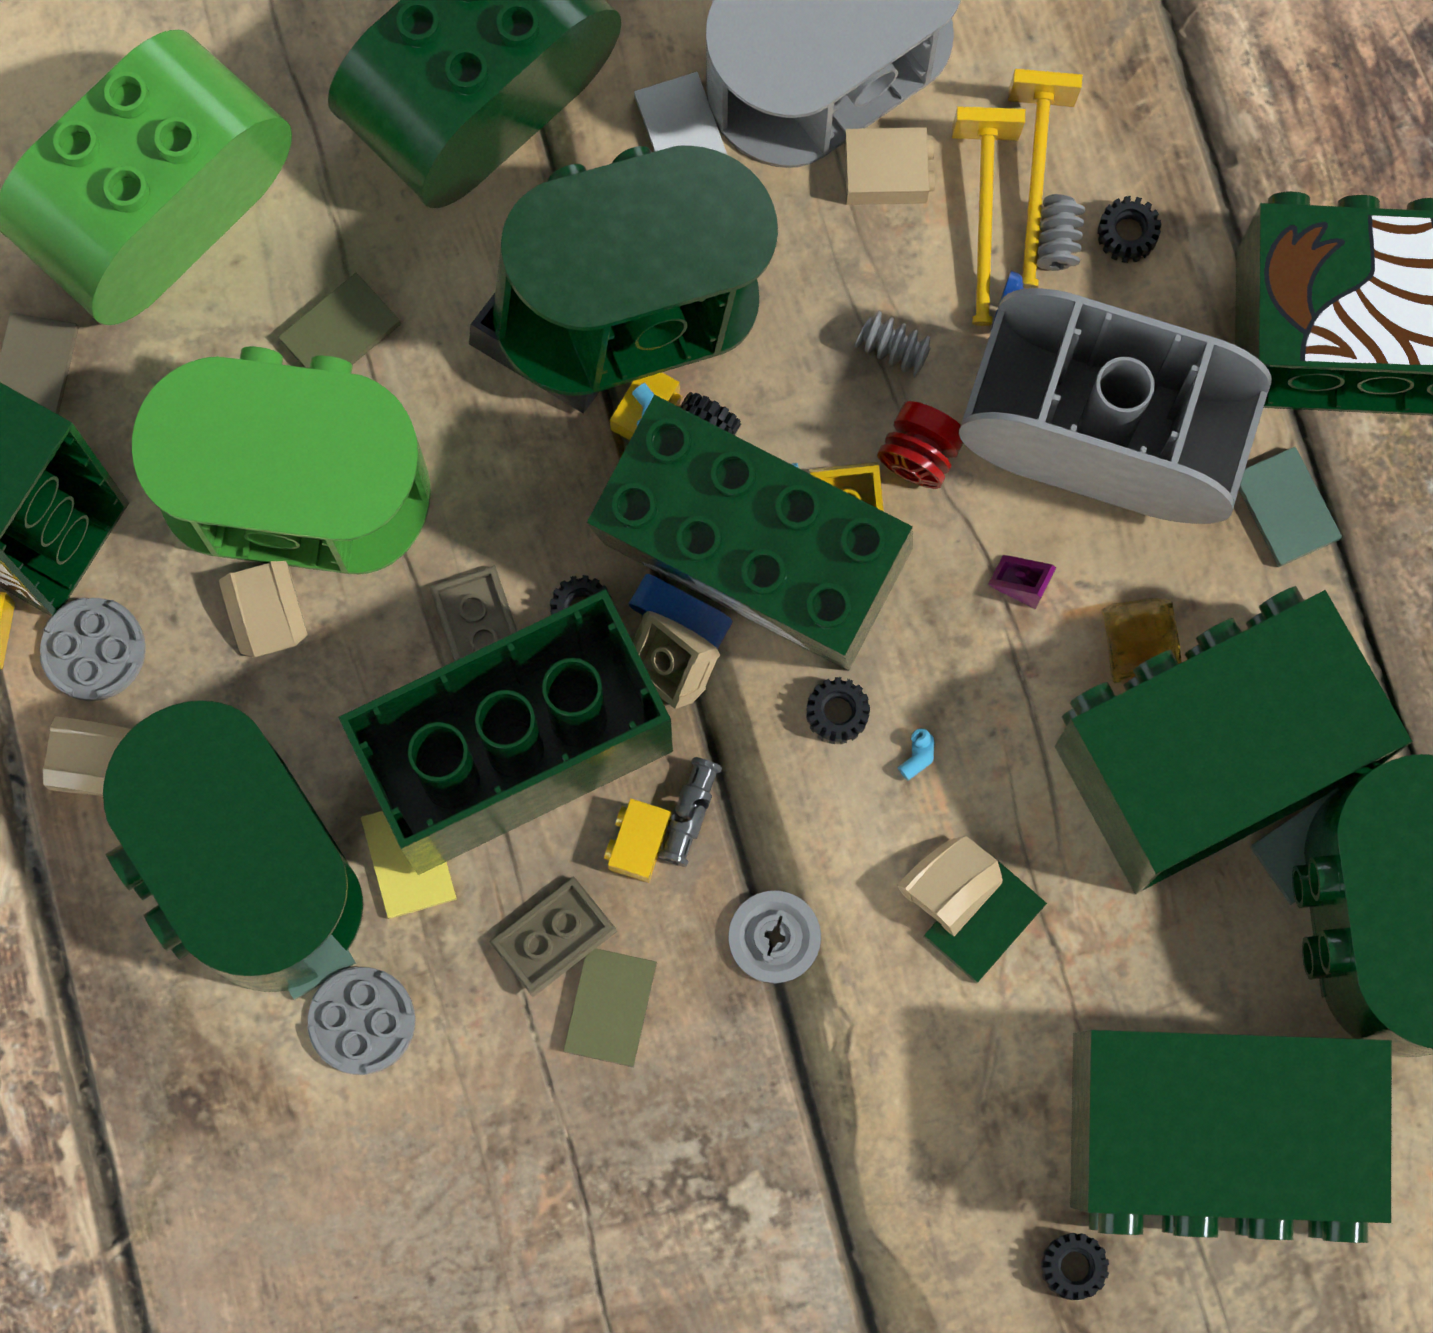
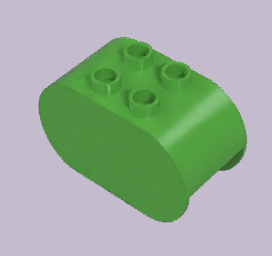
M178 29L159 33L131 50L19 159L0 190V232L77 301L97 322L104 325H115L125 322L152 305L265 194L278 176L288 156L292 141L291 127L283 117L188 32Z
M249 346L241 349L240 359L216 356L188 362L168 373L152 388L139 409L133 428L132 457L135 472L143 490L151 501L161 509L163 517L174 535L194 551L209 556L260 563L286 561L291 567L360 575L376 572L393 564L409 550L419 536L429 510L431 486L429 472L412 421L403 405L388 389L368 377L351 374L353 365L350 362L332 356H314L310 360L309 368L282 365L283 356L280 353L267 348Z

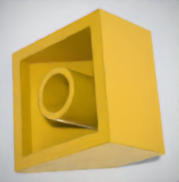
M878 462L809 469L811 475L884 511Z

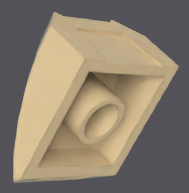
M270 561L267 564L229 573L219 579L240 654L258 657L296 646L308 635L291 570L286 561Z
M651 611L644 613L633 639V644L659 696L674 709L693 703L706 690L705 686L717 659L720 657L717 647L687 627Z
M55 716L50 726L43 767V785L53 791L103 796V784L109 761L120 741L131 729Z
M967 836L950 839L932 851L897 886L904 897L912 903L915 902L941 923L946 931L955 936L997 890L1003 879L998 861Z

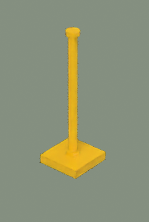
M1015 69L1009 86L1008 101L1037 104L1022 273L1023 286L1026 289L1038 288L1039 280L1036 279L1050 105L1074 107L1082 88V74Z
M957 106L952 124V138L981 139L976 315L972 316V324L977 326L992 325L993 317L989 316L994 143L995 140L1019 141L1025 124L1026 109Z

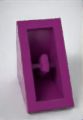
M1003 555L988 585L1036 609L1056 567L1049 563Z

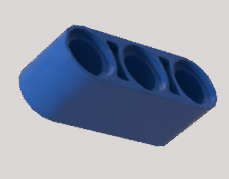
M650 574L644 575L628 603L633 610L641 615L651 611L687 627L713 644L717 649L733 623L732 619L721 611Z

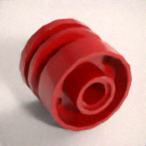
M915 401L904 402L893 424L897 432L887 434L885 438L886 444L881 445L877 457L889 470L914 484L931 489L941 488L945 480L944 474L949 473L951 469V463L948 458L957 457L964 444L959 436L961 424L932 406Z

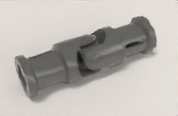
M699 757L692 759L693 769L687 785L682 786L679 794L678 803L668 825L670 832L666 844L657 856L664 861L682 867L688 865L689 861L686 858L693 839H697L706 809L709 807L712 798L710 791L716 774H719L722 770L720 765Z

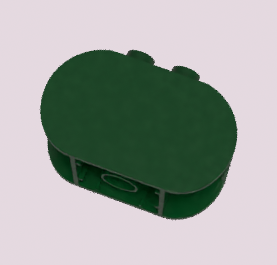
M400 0L367 29L345 56L331 82L328 93V106L330 111L338 119L344 121L418 195L419 199L427 207H445L461 199L477 187L589 85L604 66L615 47L621 30V16L606 0Z
M636 146L620 153L613 160L612 164L586 170L585 166L581 164H571L558 169L548 178L547 182L537 185L518 200L508 214L503 227L493 309V325L498 343L506 358L522 376L538 387L556 394L579 396L595 393L719 356L736 348L748 336L755 323L759 309L757 278L770 264L777 244V215L768 191L759 178L736 159L722 152L699 146H673L652 153L646 146Z
M188 701L168 706L149 715L125 735L109 761L103 784V803L106 819L120 842L119 846L106 853V857L129 891L134 889L142 900L151 895L155 898L158 906L143 914L153 934L166 951L171 949L179 960L191 953L213 971L243 988L262 992H280L306 984L318 977L315 970L305 963L304 960L320 948L330 935L346 951L347 949L349 950L357 936L363 917L364 903L360 882L281 756L249 716L230 705L219 702Z
M1419 754L1390 760L1332 794L1321 805L1309 826L1304 848L1306 864L1295 865L1292 870V887L1296 904L1299 908L1311 907L1314 916L1316 936L1304 937L1302 941L1303 965L1308 979L1323 978L1326 1003L1337 1022L1354 1039L1392 1040V1056L1421 1057L1433 1054V755Z

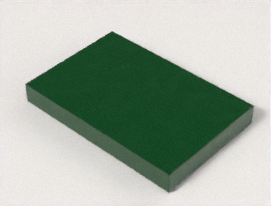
M999 861L998 864L1003 879L1001 885L955 936L946 931L938 921L923 936L976 984L1047 904Z

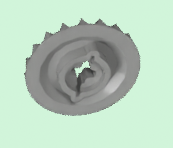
M766 891L750 897L737 909L730 923L728 940L734 960L747 975L761 982L776 984L789 982L801 976L813 964L820 949L821 931L815 913L802 899L783 891ZM779 918H781L780 936L784 937L785 941L783 943L777 942L776 946L772 949L771 955L767 956L770 946L769 939L764 937L766 932L772 933L777 926Z

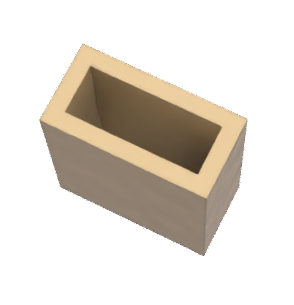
M927 127L846 129L844 142L846 205L927 203L929 191H935V172L928 171V160H933L934 143L933 139H927Z

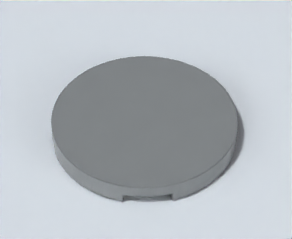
M84 597L71 601L59 608L54 616L50 617L43 629L44 633L41 639L39 656L42 668L48 679L60 691L70 697L85 701H98L113 697L131 685L143 666L146 644L142 628L128 609L113 600Z
M352 967L339 971L329 977L315 992L308 1013L307 1029L314 1049L326 1063L345 1073L368 1075L390 1067L408 1049L415 1030V1010L408 992L393 976L374 968Z

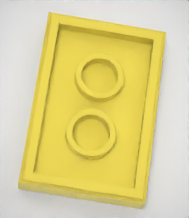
M383 811L361 817L388 919L457 900L447 862L418 875L402 852Z

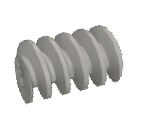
M1048 195L1043 200L1045 208L1042 210V218L1044 220L1040 226L1042 233L1039 237L1041 246L1038 249V256L1040 258L1037 260V266L1045 270L1059 271L1068 269L1070 266L1079 265L1080 258L1071 254L1080 252L1082 246L1072 241H1078L1083 237V233L1074 228H1080L1084 225V220L1076 216L1084 214L1085 207L1076 204L1074 198L1067 195Z
M878 311L873 317H869L857 338L855 347H859L865 341V353L867 354L877 347V359L882 360L890 354L889 365L894 366L902 360L901 371L907 372L914 366L913 376L916 378L931 349L929 347L931 337L927 335L921 342H918V330L915 329L907 336L905 335V323L895 330L893 329L894 318L890 317L883 324L881 323L882 312Z

